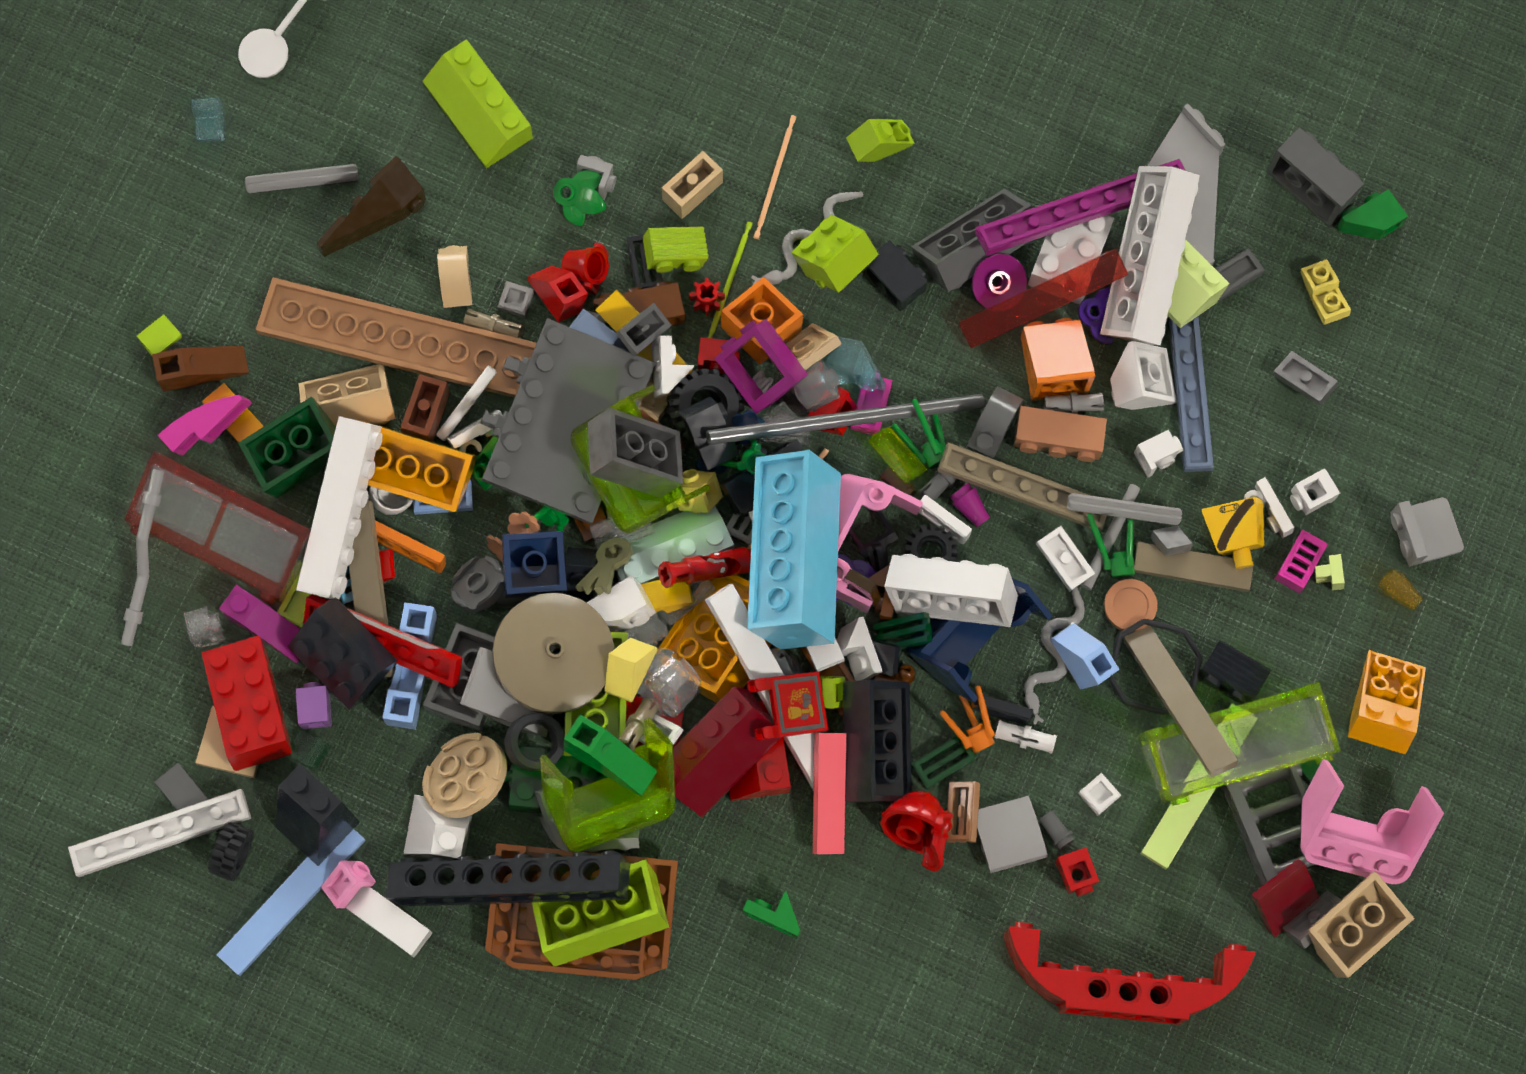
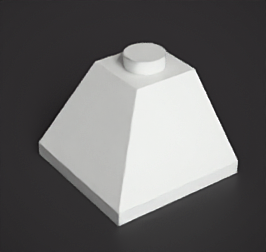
M1136 341L1128 342L1110 378L1111 394L1115 406L1134 410L1177 403L1167 348Z
M414 795L404 855L424 858L440 857L447 861L457 860L458 857L465 856L472 815L462 818L445 817L436 812L428 804L424 796Z

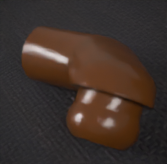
M904 664L897 670L896 675L878 674L874 676L873 680L910 682L912 684L915 679V669L909 664Z

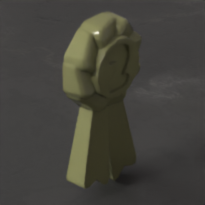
M612 538L600 545L596 552L598 563L576 585L579 592L585 591L588 595L594 588L597 595H601L604 592L606 594L611 593L614 570L628 564L633 554L627 539Z

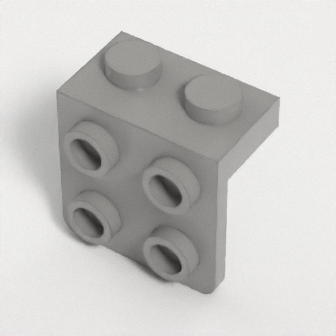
M1442 497L1412 506L1410 501L1398 503L1390 512L1392 526L1397 531L1400 540L1402 555L1406 558L1409 567L1455 555L1464 549L1454 516L1446 498Z

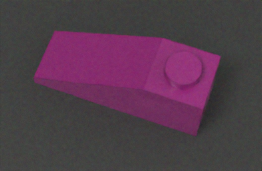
M235 585L219 608L224 617L253 636L260 635L262 642L298 664L300 659L287 646L300 629L261 600Z

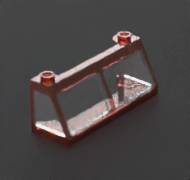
M154 451L147 463L124 519L131 528L129 531L137 536L144 508L142 499L144 491H148L153 469L165 471L159 495H162L160 506H156L149 537H156L249 584L260 592L258 597L271 605H274L275 601L282 604L301 571L311 530Z

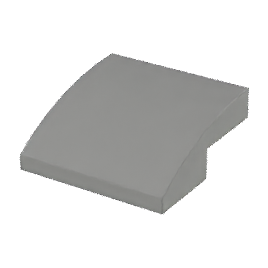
M1029 796L978 810L977 834L990 873L1048 857Z

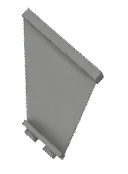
M1186 104L1148 166H1159L1180 159L1186 171L1200 175L1198 192L1195 196L1191 212L1192 218L1188 225L1185 239L1213 265L1215 261L1213 258L1219 156L1225 147L1222 135L1217 130H1212L1205 122L1202 113Z

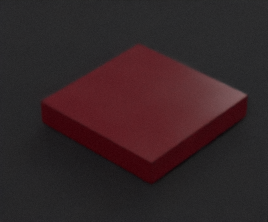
M1298 858L1255 891L1252 897L1268 932L1275 938L1284 931V926L1319 898V895L1305 863Z

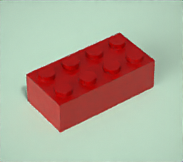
M260 635L201 652L226 757L233 770L239 771L292 755L293 752L268 653Z

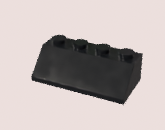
M881 680L843 682L844 733H846L845 802H895L905 794L912 792L910 682Z

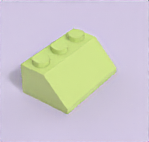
M1186 239L1185 248L1178 267V278L1175 281L1172 293V304L1167 315L1179 328H1182L1215 305L1230 284Z

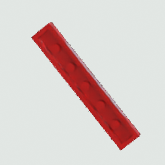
M314 594L306 597L303 623L305 624L315 609L330 600ZM348 609L398 660L396 664L450 687H454L459 683L462 664L461 656Z

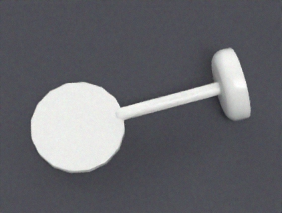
M298 0L275 31L271 29H258L250 32L243 38L239 46L238 58L241 66L248 74L257 78H269L277 75L285 67L289 49L281 34L307 0Z

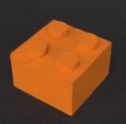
M765 277L761 278L721 310V328L730 337H735L736 340L743 335L740 330L753 320L758 324L767 319L785 344L802 331L803 314ZM755 337L742 347L759 365L769 358Z

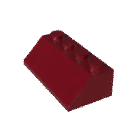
M734 686L655 767L658 771L656 777L672 795L700 817H703L780 739L756 740L755 729L774 726L773 718L748 690Z

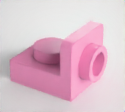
M340 861L321 888L336 908H345L361 887H372L376 881L370 874L368 866L363 862Z

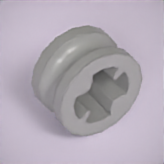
M763 370L759 371L752 378L763 394L769 389L774 380L771 377L766 378Z

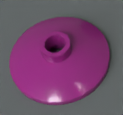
M1007 254L988 256L978 264L972 277V291L976 300L983 307L993 311L1007 310L1016 305L1023 297L1027 285L1024 267L1017 259ZM995 276H998L999 283L993 286L992 280Z

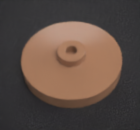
M1125 579L1115 583L1107 592L1104 599V612L1109 622L1117 629L1123 631L1141 619L1153 620L1157 612V599L1153 590L1144 582L1136 579ZM1143 625V626H1141L1140 628L1136 629V630L1133 631V632H1136V631H1138V630H1140V629H1143V628H1145V627L1148 626V625Z

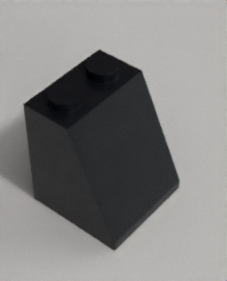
M301 764L278 786L276 828L317 866L360 823L345 804Z

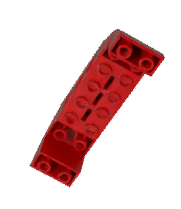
M1015 922V925L1010 926L1003 936L1008 954L1018 973L1042 998L1058 1006V1013L1172 1025L1183 1024L1189 1020V1016L1195 1015L1223 999L1238 985L1247 973L1255 956V952L1247 951V946L1229 944L1228 948H1223L1222 951L1214 955L1213 979L1196 978L1195 981L1183 982V976L1165 975V978L1154 979L1153 974L1148 972H1134V975L1125 976L1122 975V970L1104 969L1103 972L1096 973L1091 972V967L1074 965L1073 969L1066 970L1061 969V964L1043 962L1042 966L1037 967L1040 929H1033V924ZM1089 985L1095 986L1099 990V998H1095L1089 993ZM1120 988L1128 991L1130 995L1129 1001L1121 998L1119 994ZM1151 991L1158 994L1160 1004H1156L1151 1000Z

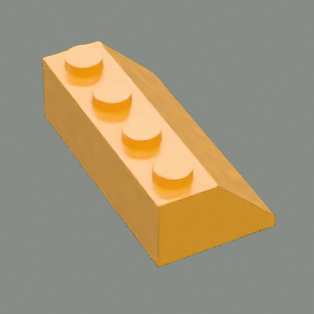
M382 427V443L375 453V472L373 477L369 479L368 486L456 512L468 487L477 456Z

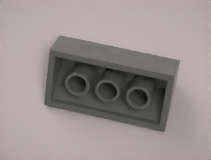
M1003 189L914 244L911 248L935 283L950 292L960 288L964 282L972 278L978 264L988 257L974 233L976 227L1032 209V206L1008 190ZM1032 241L1017 245L1015 247L994 254L1010 255L1013 251L1017 250L1021 246L1030 244Z

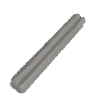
M355 164L247 176L245 178V187L248 193L350 182L358 180V169Z
M1071 493L1067 500V508L1074 511L1178 525L1182 519V510L1173 507Z

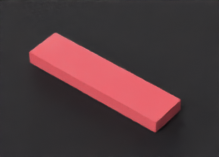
M815 733L812 854H844L846 733Z

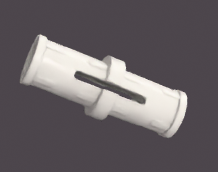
M999 720L994 738L1020 744V748L1026 749V746L1052 754L1057 735L1032 730V726L1029 725L1021 727Z

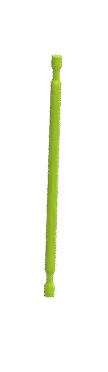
M748 221L746 224L745 233L742 235L723 290L725 300L719 301L720 311L715 313L708 338H712L721 316V310H723L748 238V232L753 224L752 222Z

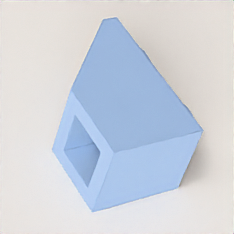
M1074 623L1050 639L1080 690L1099 685L1119 670L1106 646Z

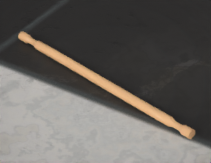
M791 115L790 124L782 143L759 217L758 227L754 233V239H759L760 230L767 214L792 133V127L796 120L794 115Z

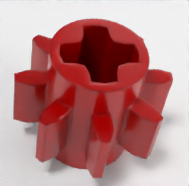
M708 278L701 284L694 282L696 292L689 293V300L696 301L694 311L699 309L705 311L706 316L709 315V311L714 309L720 311L718 301L725 300V293H718L720 282L713 284L709 282ZM704 294L705 296H709L711 294L712 299H710L709 297H705L704 299H702V295Z

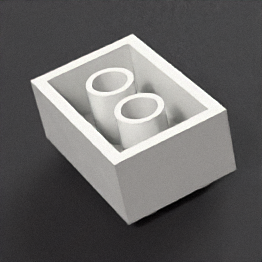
M1106 215L1047 235L1028 285L1080 304L1087 292L1114 218Z

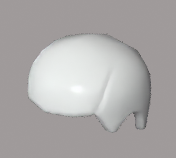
M372 486L369 488L370 501H373V506L376 510L385 515H397L405 511L413 502V499Z

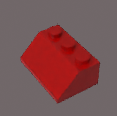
M758 701V702L760 703V705H761V706L767 711V713L769 714V712H768L767 708L765 707L763 701ZM783 737L729 790L731 801L790 793L791 786Z

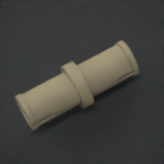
M470 308L467 310L463 325L515 338L522 337L524 325L500 319V315L493 314L490 316Z
M645 697L642 699L635 714L630 715L627 719V727L620 738H618L622 743L626 742L625 745L632 751H634L641 736L646 735L649 731V723L659 710L657 702L650 708L654 701L652 698Z

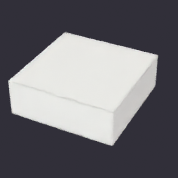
M1102 773L1078 793L1097 816L1121 796Z

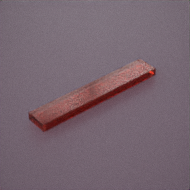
M1114 248L959 321V325L970 348H973L1129 274L1117 248Z

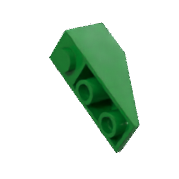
M581 714L564 738V751L640 797L643 796L658 773L655 768L609 731Z

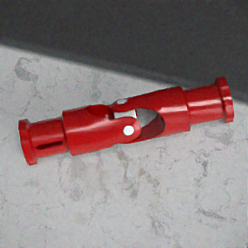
M740 547L711 553L707 556L685 557L680 562L670 563L669 561H663L659 565L658 575L661 584L665 588H671L674 584L681 582L692 584L712 578L745 574L750 572L751 549Z

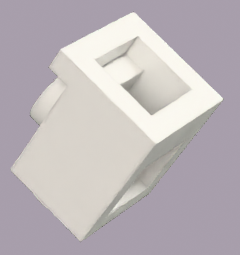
M1169 430L1138 444L1134 454L1146 476L1150 477L1154 474L1157 467L1164 469L1175 462L1174 458L1183 451L1179 439L1176 436L1172 437Z
M1323 469L1295 484L1291 489L1293 495L1290 496V500L1297 511L1303 510L1305 515L1327 503L1333 502L1340 492L1326 469ZM1307 492L1313 493L1315 500H1311Z

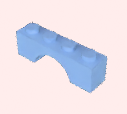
M404 602L399 630L432 644L437 619L435 608ZM396 664L394 677L387 692L383 720L386 725L416 730L426 676Z

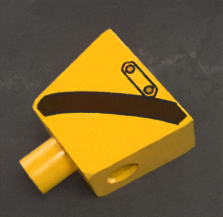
M1251 497L1202 509V514L1217 552L1224 556L1233 554L1236 569L1252 567L1253 561L1250 550L1264 547L1262 499Z

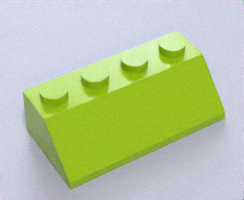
M467 39L444 53L424 78L423 84L486 169L533 139L530 123Z

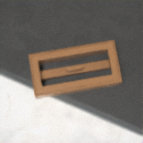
M976 781L949 782L947 811L953 814V818L951 819L952 829L948 831L949 838L947 842L976 843L980 783ZM959 788H961V800L958 806ZM957 811L959 817L958 835H956Z

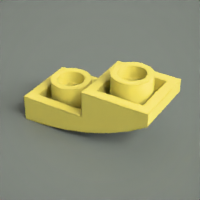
M1327 259L1301 268V275L1306 289L1323 325L1350 316L1351 309L1338 288L1340 281Z

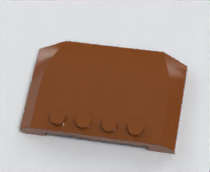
M496 843L495 855L506 859L515 858L517 854H527L534 858L544 857L546 853L573 856V853L583 851L568 852L562 849ZM586 852L591 855H602V853ZM622 855L630 865L646 859L656 873L669 928L554 967L542 953L532 903L490 904L485 950L515 969L637 980L668 967L678 861ZM600 870L593 872L590 878L598 876ZM571 871L564 873L561 881L566 880L570 876ZM541 872L534 875L532 882L540 878ZM512 873L504 878L503 883L511 879Z

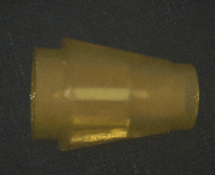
M1395 568L1391 569L1378 584L1382 588L1383 594L1411 611L1423 600V597L1419 595L1402 571L1398 572Z

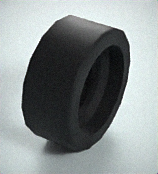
M540 712L530 713L513 721L507 729L504 740L505 750L511 762L518 768L530 772L544 770L557 763L563 755L565 735L559 722L550 715ZM537 724L543 726L551 736V750L542 759H529L521 753L518 747L519 734L528 725Z

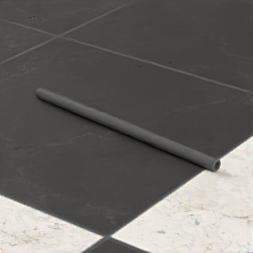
M982 394L918 403L924 415L927 416L983 408L985 401ZM913 403L707 430L706 440L708 445L918 416Z

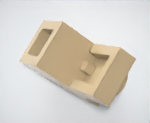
M452 245L438 249V270L443 307L472 305L467 246L459 247Z

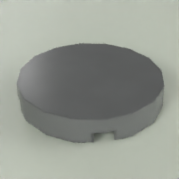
M484 556L485 558L481 559L477 557L470 559L454 575L452 581L454 586L453 590L451 589V596L455 603L467 612H478L487 609L499 599L504 591L503 566L490 556Z

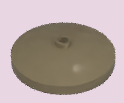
M560 593L540 594L517 604L504 617L497 630L493 644V664L496 675L504 690L522 706L546 714L567 713L591 702L606 684L608 655L614 650V643L611 632L602 616L583 600ZM550 646L560 649V653L552 654L549 650Z

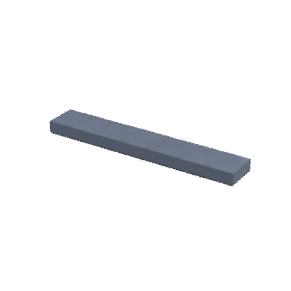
M1197 316L1182 328H1179L1168 317L1180 443L1183 448L1181 452L1183 472L1212 471L1214 465L1199 317Z

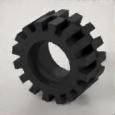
M930 524V527L920 526V529H915L907 539L904 554H912L921 558L919 552L921 546L932 542L941 548V558L956 562L958 555L956 539L953 540V534L950 531L946 533L944 531L945 528L940 526V529L935 528L936 524Z
M228 822L224 826V830L221 831L219 839L217 838L216 846L212 851L213 855L209 861L208 872L229 881H235L236 877L240 874V870L244 867L245 859L247 860L248 852L252 846L250 844L254 838L252 837L254 835L253 830Z

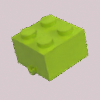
M832 214L823 220L791 252L807 277L813 279L820 288L823 289L826 286L838 293L879 255L863 229Z

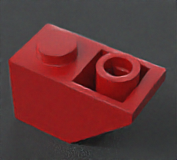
M551 265L527 277L528 282L558 323L583 310L588 293L572 271Z

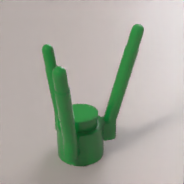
M913 399V406L929 441L922 445L923 452L917 448L897 424H892V428L917 456L920 464L924 465L927 463L929 469H932L940 464L946 446L938 414L932 415L938 440L934 438L918 400Z
M1088 513L1087 518L1103 558L1104 570H1111L1112 577L1135 575L1133 519L1129 518L1127 520L1126 551L1112 553L1113 559H1110L1092 513Z

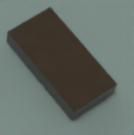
M850 569L845 576L849 590L873 601L872 606L876 607L881 599L876 583L854 569Z

